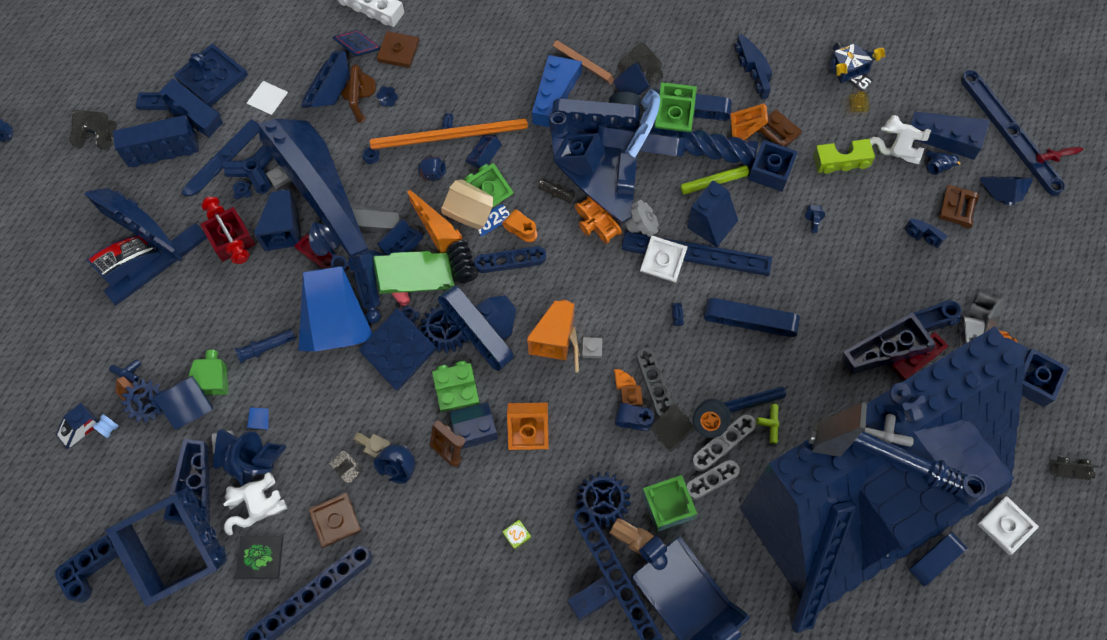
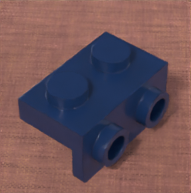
M401 219L378 242V246L385 256H390L391 253L410 252L424 237L420 232L410 228L405 220Z

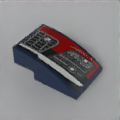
M137 235L114 242L86 260L113 287L126 275L132 279L161 254L148 241Z

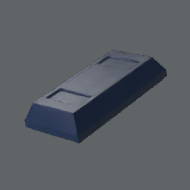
M267 443L252 459V463L255 466L270 468L284 452L286 446Z

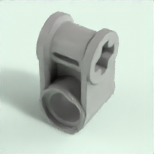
M970 317L961 318L959 324V347L984 333V320Z

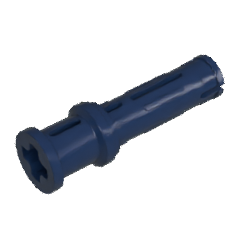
M290 328L262 341H252L247 346L237 347L235 351L239 361L243 364L245 360L255 356L258 358L262 355L261 353L296 340Z

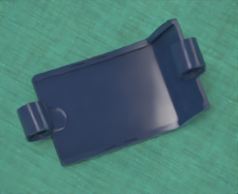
M654 536L639 549L646 563L634 572L631 577L678 640H738L742 637L738 629L750 619L749 615L726 597L681 537H676L665 546L657 536Z

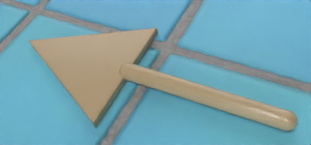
M573 327L569 337L574 346L575 372L578 373V356H580L576 330Z

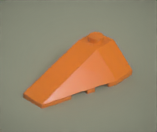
M411 190L407 191L412 206L438 251L446 253V249L450 244L462 239L459 230H454L452 224Z

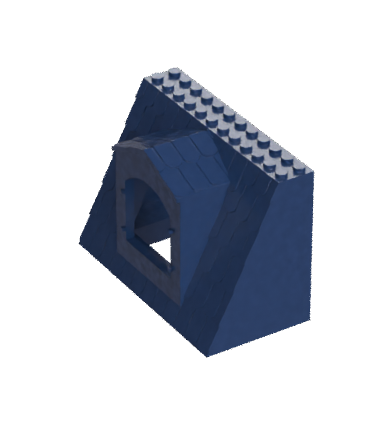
M995 326L902 382L910 388L911 396L924 395L926 402L920 404L925 416L913 422H908V420L898 422L895 419L894 434L912 437L914 441L911 447L890 443L930 462L942 459L947 466L960 471L961 474L981 476L987 483V493L974 503L969 505L962 504L957 501L953 493L950 494L947 490L943 491L937 487L929 488L928 483L924 481L922 476L852 444L841 457L811 452L812 444H809L808 439L768 463L739 509L800 600L833 505L852 500L857 507L820 611L829 603L839 600L848 591L856 589L865 580L873 578L879 571L890 567L896 560L906 557L913 549L923 546L930 538L940 535L947 527L957 524L964 516L971 515L978 507L988 504L997 495L1005 493L1012 486V480L1014 479L1012 470L1014 469L1025 362ZM889 390L867 403L866 428L884 431L886 415L893 414L895 416L894 412H886L883 406L894 403L890 399ZM967 486L968 490L973 493V490Z

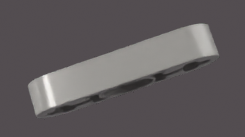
M728 460L691 480L687 484L691 499L698 500L734 480L739 474V465L734 461ZM726 466L729 468L733 467L735 469L733 475L731 473L725 474L723 476L725 480L723 481L721 474L726 471ZM709 475L716 476L718 484L710 485L707 482V477ZM700 480H703L705 487L699 489V494L691 493L692 485L698 487L702 484Z

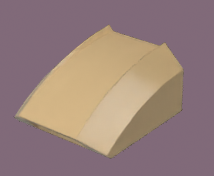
M462 179L455 180L450 186L445 202L441 207L442 214L480 230L485 226L492 210L493 196Z

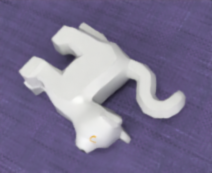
M892 115L887 120L885 126L881 128L882 131L887 133H897L892 147L886 148L884 141L879 137L870 138L871 145L876 144L880 153L901 157L907 162L919 164L924 148H913V141H927L931 130L920 131L912 125L903 124L897 115Z
M266 473L263 480L249 482L241 488L233 486L226 488V502L224 506L229 505V509H233L245 500L249 513L247 519L239 516L227 519L224 524V531L227 535L233 534L232 525L234 524L243 528L249 527L256 521H260L268 516L277 515L288 509L285 501L280 500L281 497L278 490L273 491L272 496L266 498L264 494L268 488L276 483L271 473Z

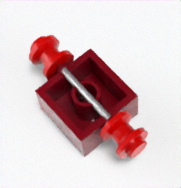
M210 196L205 198L201 207L204 211H207L206 216L208 220L200 225L214 251L222 262L230 258L234 264L245 263L250 256L246 249L256 244L236 209L232 207L225 211L222 206H219L220 200L217 197Z

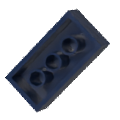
M185 115L113 131L115 150L128 167H138L146 163H156L160 160L174 159L183 155L189 156L199 152L197 134Z

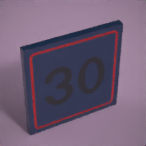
M359 30L333 36L336 42L356 57L380 50L381 48Z

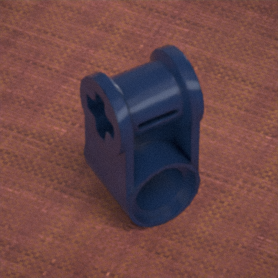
M620 403L617 409L615 425L622 428L648 431L653 427L654 414L648 408ZM644 417H647L646 422H642Z

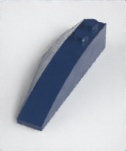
M109 188L86 191L84 195L103 215L178 261L182 260L174 244L157 223L138 207L134 200L131 198L127 200L121 192L117 190L114 192Z

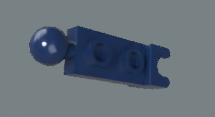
M369 253L351 257L348 259L351 272L354 271L362 309L368 308L366 319L369 323L375 324L381 318L380 312L375 308V306L380 305L372 271L374 263L372 255Z

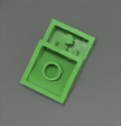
M661 82L660 105L656 116L655 128L691 132L697 86Z

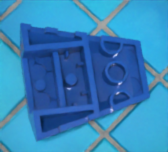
M342 266L303 272L298 351H321L352 346L367 341L373 335Z

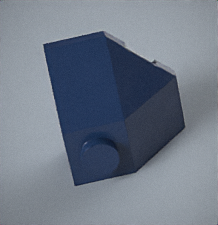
M986 176L980 178L982 184L995 200L1003 201L1004 205H1015V202L1023 201L1033 178L1027 177L997 178V176Z
M506 295L487 298L475 306L502 340L512 335L516 308Z

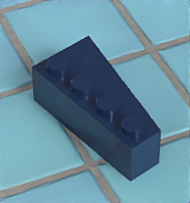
M183 439L169 496L189 486L194 495H197V503L200 509L203 508L208 517L207 522L210 526L209 447L204 441ZM174 503L166 506L163 519L169 524L186 526Z

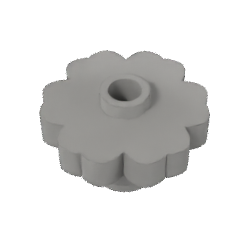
M642 200L633 203V209L631 210L632 218L626 221L628 230L631 233L641 231L644 235L647 234L648 237L656 234L659 224L652 208Z

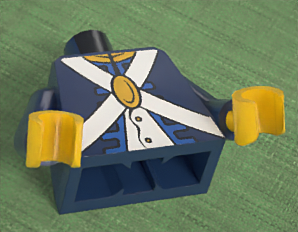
M837 42L833 46L834 52L832 59L829 61V72L836 74L840 83H844L870 72L873 60L879 61L880 57H886L884 48H877L869 52L854 43L844 47L841 42Z

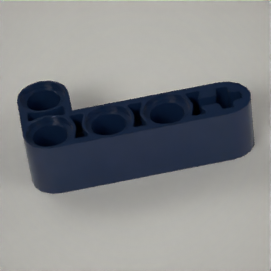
M106 534L56 569L55 578L67 599L78 603L86 602L92 595V589L86 578L118 557L108 535ZM109 545L108 552L104 554V549ZM91 558L90 563L85 566L86 561ZM72 571L71 576L67 579L68 572ZM81 587L80 594L76 596V591Z

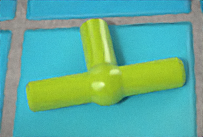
M771 404L770 419L758 417L755 422L757 425L770 427V444H777L778 428L780 425L778 421V405Z

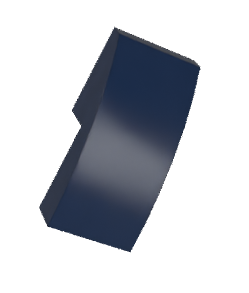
M913 218L908 221L904 228L910 237L916 240L924 237L928 244L936 248L940 247L948 237L936 227Z

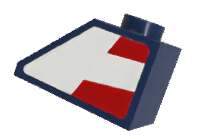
M80 403L64 415L56 436L66 449H69L94 430L92 425L98 423L99 420L89 408Z

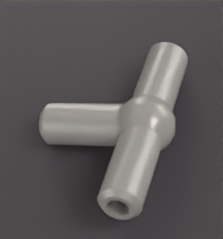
M893 414L886 415L884 431L866 427L864 429V432L888 443L911 447L914 441L912 437L894 434L896 417Z

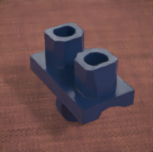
M896 383L891 386L889 396L894 403L883 405L886 412H894L898 422L907 420L908 422H913L925 416L920 404L926 402L924 395L911 396L910 388L904 383Z

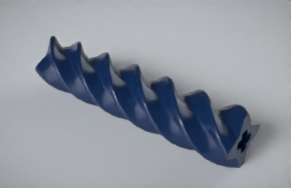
M653 123L650 130L651 132L686 137L684 152L688 151L694 156L706 155L713 160L723 158L730 163L741 161L744 165L752 167L759 143L755 140L745 142L738 137L726 138L724 135L716 133L709 135L702 130L684 132L655 128V123Z

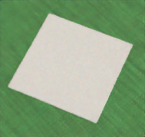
M263 81L247 104L272 115L288 92Z

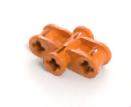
M589 196L580 204H575L577 213L585 220L579 222V227L586 236L591 235V232L594 230L605 244H608L610 239L622 234L620 226L612 219L613 216Z

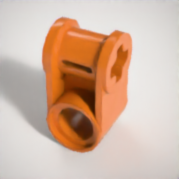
M516 209L502 222L506 230L525 242H534L537 239L538 234L535 222Z

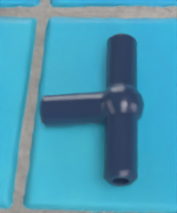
M136 359L123 369L111 365L109 371L120 378L124 376L131 382H138L139 377L132 374V372L141 366V362Z

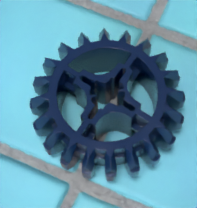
M440 304L437 305L436 310L431 307V314L425 312L426 319H422L423 325L420 327V330L437 347V352L440 353L444 349L445 353L448 354L451 348L453 352H456V346L462 349V342L468 343V338L455 322L450 320L449 315ZM446 322H447L449 327H448V329H446V333H445V330H444V329H445ZM432 333L442 335L443 339L435 337Z
M597 472V478L591 474L589 475L590 482L584 479L583 484L585 486H578V490L582 493H576V498L581 499L576 501V506H582L581 508L591 511L599 526L601 527L602 522H605V526L608 528L610 525L609 521L615 524L617 521L616 517L623 520L624 516L622 513L628 514L629 510L626 507L630 506L631 502L626 499H629L631 494L624 493L628 490V486L621 487L623 484L622 479L617 482L615 481L617 475L614 474L612 478H608L609 472H605V477H601V473ZM598 485L610 486L606 490H601L598 487L595 488ZM589 491L595 498L591 508H589L586 502V496ZM616 491L620 497L618 508L614 506L611 500ZM605 496L607 497V501H606V502H605V501H602V502H600V503L598 504V502H599V500H600V497H601V498H604ZM600 509H606L607 511H611L612 513L601 515L595 512L599 511ZM587 513L584 514L583 520H587L589 518V515Z

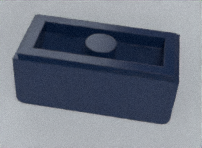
M483 135L465 162L478 169L485 164H489L502 146L501 142L496 136Z

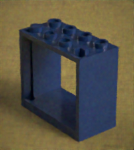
M189 486L128 516L105 530L146 607L217 571L227 561V555L224 552L225 548L219 545L215 529L209 526L207 514L203 508L200 509L197 503V495H194ZM174 503L206 565L164 586L132 523Z

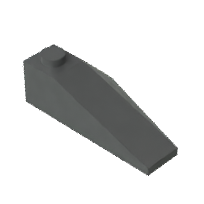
M349 202L361 233L390 231L400 221L399 213Z
M845 403L819 421L809 433V444H812L811 452L841 457L865 429L867 404Z

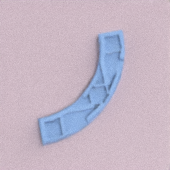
M649 89L640 102L646 111L643 112L640 127L625 150L627 155L634 158L645 142L658 113L660 96L653 89Z

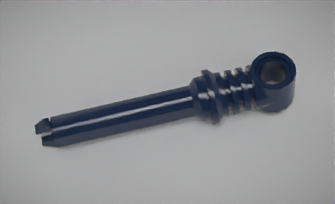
M864 431L852 443L856 447L922 476L931 489L937 487L943 491L947 490L950 494L953 493L957 501L962 504H972L987 493V483L981 476L961 474L960 471L947 466L942 459L939 461H927ZM967 486L973 490V493L968 490Z

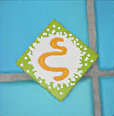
M520 520L502 531L514 550L531 538V535Z

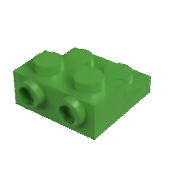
M494 163L489 166L488 164L483 165L478 169L479 173L476 175L471 173L463 179L493 196V207L514 194Z
M460 361L454 367L448 368L446 365L437 367L436 371H432L441 412L480 404L471 363L467 364L466 361Z

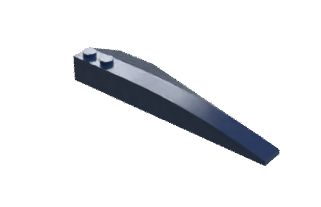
M272 119L258 124L262 144L348 255L353 257L367 251V245L326 142L309 121Z

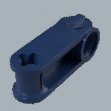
M946 300L938 305L914 312V315L925 330L930 332L948 325L952 326L960 323L962 309L957 302Z

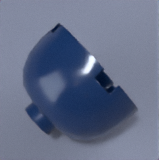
M389 445L377 454L373 465L381 476L386 474L392 477L388 480L398 484H405L412 477L416 462L413 454L406 446Z

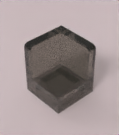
M345 450L329 463L333 470L347 484H350L363 472L362 468Z

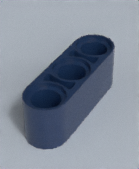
M950 532L909 569V572L925 587L966 551L967 547L953 532Z

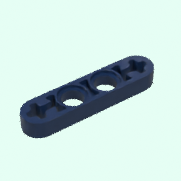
M536 246L481 254L475 258L474 265L480 273L536 266L546 261V251L544 248ZM536 253L541 255L540 259H537ZM517 255L525 257L523 262H516L514 258ZM498 258H505L506 263L499 265L496 263V260ZM490 259H493L494 266H491ZM481 261L485 262L484 267H481Z

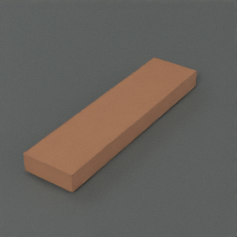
M558 40L554 42L553 47L569 59L582 61V67L610 85L613 83L614 78L610 73Z

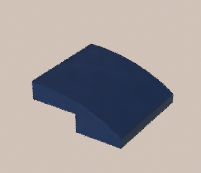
M193 375L154 396V399L175 430L213 409V406Z

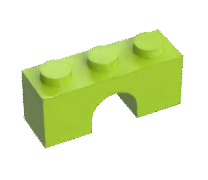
M870 139L852 141L848 149L849 154L846 155L839 153L834 143L817 145L813 153L817 172L829 174L838 170L849 171L854 168H868L875 159Z

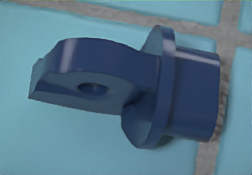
M809 205L805 213L806 219L811 221L812 233L818 232V225L825 217V212L819 205Z

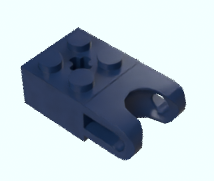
M1005 338L1025 362L1022 396L1042 407L1054 402L1069 367L1033 348L1029 349L1009 338Z

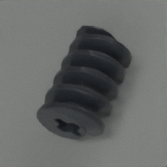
M466 240L456 241L446 249L454 279L459 283L473 281L478 276L477 273H474L476 267L473 266L474 261L471 260L472 254L469 253L470 248L467 247L468 241Z

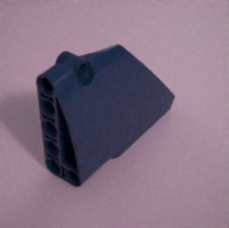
M572 99L554 100L550 116V132L552 134L554 158L566 135L597 133L598 125L638 130L640 108L630 104ZM604 146L605 152L593 175H576L555 162L585 194L619 222L623 223L632 218L631 210L637 155L634 158L625 153L626 149Z

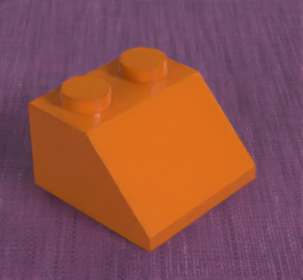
M508 403V449H549L548 403Z

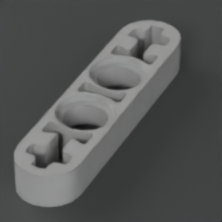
M743 415L737 419L721 436L714 438L694 455L692 460L693 467L697 471L709 469L753 432L756 426L755 419L750 415ZM743 421L745 423L749 421L751 423L750 429L745 427L740 433L738 429L742 427ZM729 432L735 433L737 440L734 442L728 441L726 434ZM714 444L720 445L722 452L714 454L711 446ZM708 453L710 457L706 459L705 466L703 464L698 465V457L703 459Z

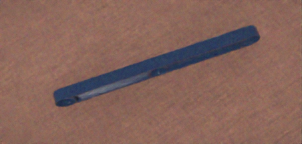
M967 70L961 78L962 85L1046 192L1052 196L1061 194L1065 189V183L1047 160L1043 163L1036 161L1037 153H1042L976 71ZM970 76L974 79V81L970 82L966 79V77ZM1007 129H1013L1016 134H1009ZM1051 184L1058 185L1059 190H1054Z

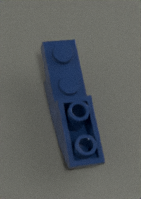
M740 34L738 35L737 42L734 44L735 52L739 53L740 56L739 64L744 68L745 73L750 72L752 80H755V90L757 94H760L761 100L768 99L771 90L769 83L773 74L770 65L761 51L749 39Z

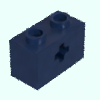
M602 577L570 598L568 605L580 622L614 600L616 595L606 579Z

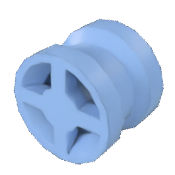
M102 414L98 423L92 425L94 429L106 438H109L111 432L119 427L104 414Z

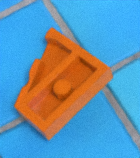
M760 104L731 113L732 137L746 140L768 123L767 106Z

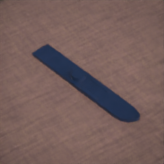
M251 119L185 185L182 194L184 196H193L200 192L224 168V162L231 161L259 133L258 123Z

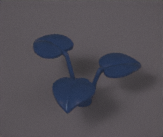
M314 222L309 232L311 249L319 256H325L330 252L333 257L331 266H342L345 271L347 266H349V262L342 256H336L333 252V249L338 248L340 243L326 225ZM367 250L359 254L364 255L370 253L372 255V259L374 258V256H385L382 253L374 250ZM372 267V271H373V275H374V280L376 281L375 270H374V267Z

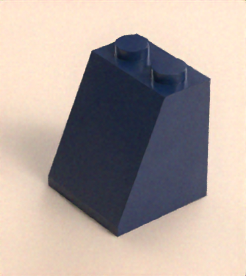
M712 181L692 205L687 228L716 247L720 245L738 222L729 190Z
M290 190L272 192L267 200L255 229V236L264 251L294 247L301 240L298 206Z

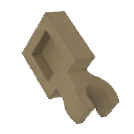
M357 432L353 439L355 443L365 447L363 451L365 454L376 458L383 448L391 445L390 441L375 434L369 439Z

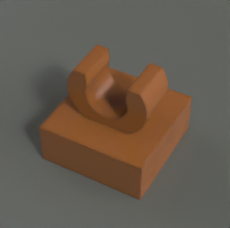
M124 376L116 380L115 388L116 394L123 401H125V398L121 394L128 393L125 388L127 386L133 388L132 382ZM141 388L134 391L133 394L140 393Z
M641 385L621 387L622 403L637 407L643 406Z

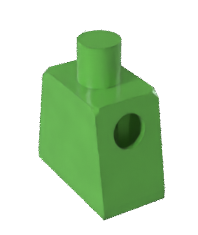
M206 350L205 359L194 360L188 377L194 376L205 395H228L227 366L222 360L217 359L218 352L215 350Z

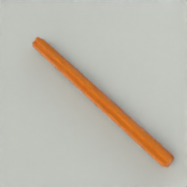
M517 119L370 139V147L373 150L523 130L528 128L527 119Z

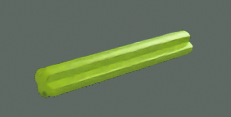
M744 165L681 184L680 189L682 194L685 195L707 188L712 181L722 184L748 176L750 172L748 166Z

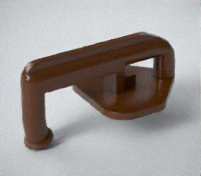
M355 64L351 67L350 79L342 90V97L345 100H349V106L356 121L363 123L366 117L358 106V99L373 95L376 91V81L363 73L361 68Z

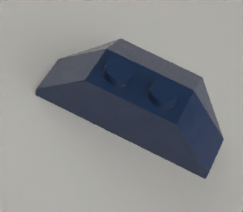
M344 50L333 51L330 54V58L320 68L302 99L301 106L303 108L334 105L338 101V96L346 87L349 79L346 52Z

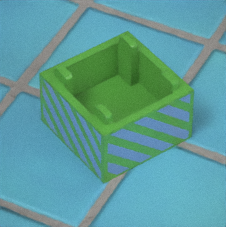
M682 475L643 488L642 496L656 532L695 519L697 512Z

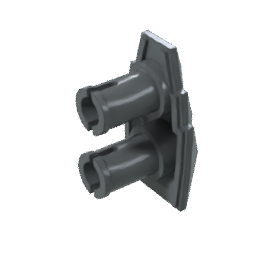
M983 292L979 293L975 303L991 308L990 310L977 306L974 303L972 304L968 315L985 321L984 332L994 326H998L1006 302V293L998 298Z

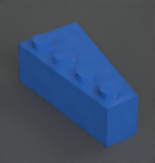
M548 55L532 111L533 124L550 127L553 101L568 98V94L582 74V61Z

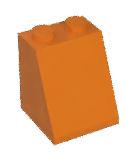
M567 300L554 301L528 336L529 355L567 360L570 345L569 336L574 323V303Z

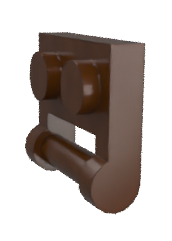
M777 109L768 116V123L757 130L758 133L761 132L772 143L783 147L790 145L802 134V130ZM766 127H769L773 132H775V133H776L779 137H781L783 140L781 141L777 136H775V135H774L771 131H769Z
M947 185L939 219L959 224L964 228H972L974 222L972 217L979 194ZM964 198L968 200L965 217L960 216Z
M438 420L432 426L429 446L451 466H459L461 463V448L464 447L465 439L460 435L456 436L449 426ZM451 445L453 446V452H450Z

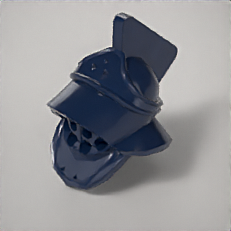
M224 429L217 431L213 468L217 469L223 466L224 472L234 476L241 486L252 482L256 474L271 472L274 469V465L266 468L255 466L252 463V459L263 448L260 436L256 432H245L237 438Z

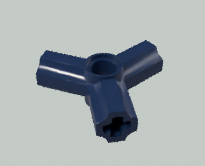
M262 145L253 157H249L244 161L224 162V174L226 177H248L257 194H264L269 192L271 184L263 170L271 162L273 156Z

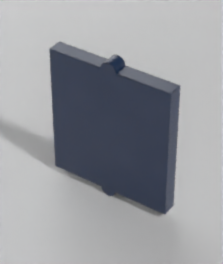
M634 63L613 81L618 92H631L638 96L650 87L645 73L642 72L638 63Z

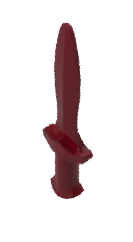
M1070 147L1060 151H1053L1048 148L1044 154L1037 153L1036 161L1038 163H1043L1046 160L1059 162L1060 157L1077 154L1083 151L1084 148Z

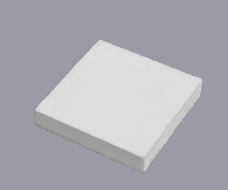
M651 236L640 272L676 283L687 246Z
M1007 496L977 524L1008 555H1012L1039 527Z

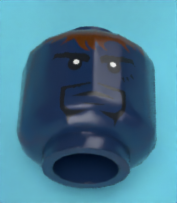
M425 157L418 165V173L426 181L440 180L446 173L445 162L439 157Z

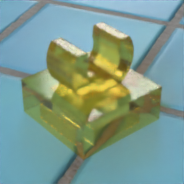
M865 91L850 94V112L869 111V99Z

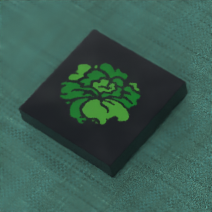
M240 536L236 578L279 579L283 536Z

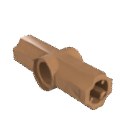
M619 517L610 531V535L626 543L632 551L641 555L639 549L654 537L648 531L642 528L637 529Z

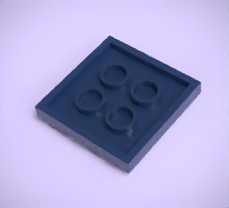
M213 43L200 53L206 60L204 68L197 70L190 63H187L174 74L177 81L209 107L248 76L244 68Z
M397 308L363 344L359 351L395 390H399L437 350V347L401 309Z

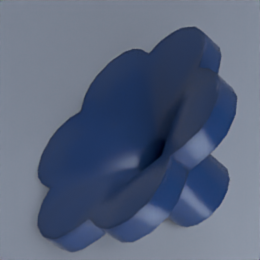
M382 86L376 95L382 106L388 105L393 107L395 101L398 100V95L393 87L387 88Z

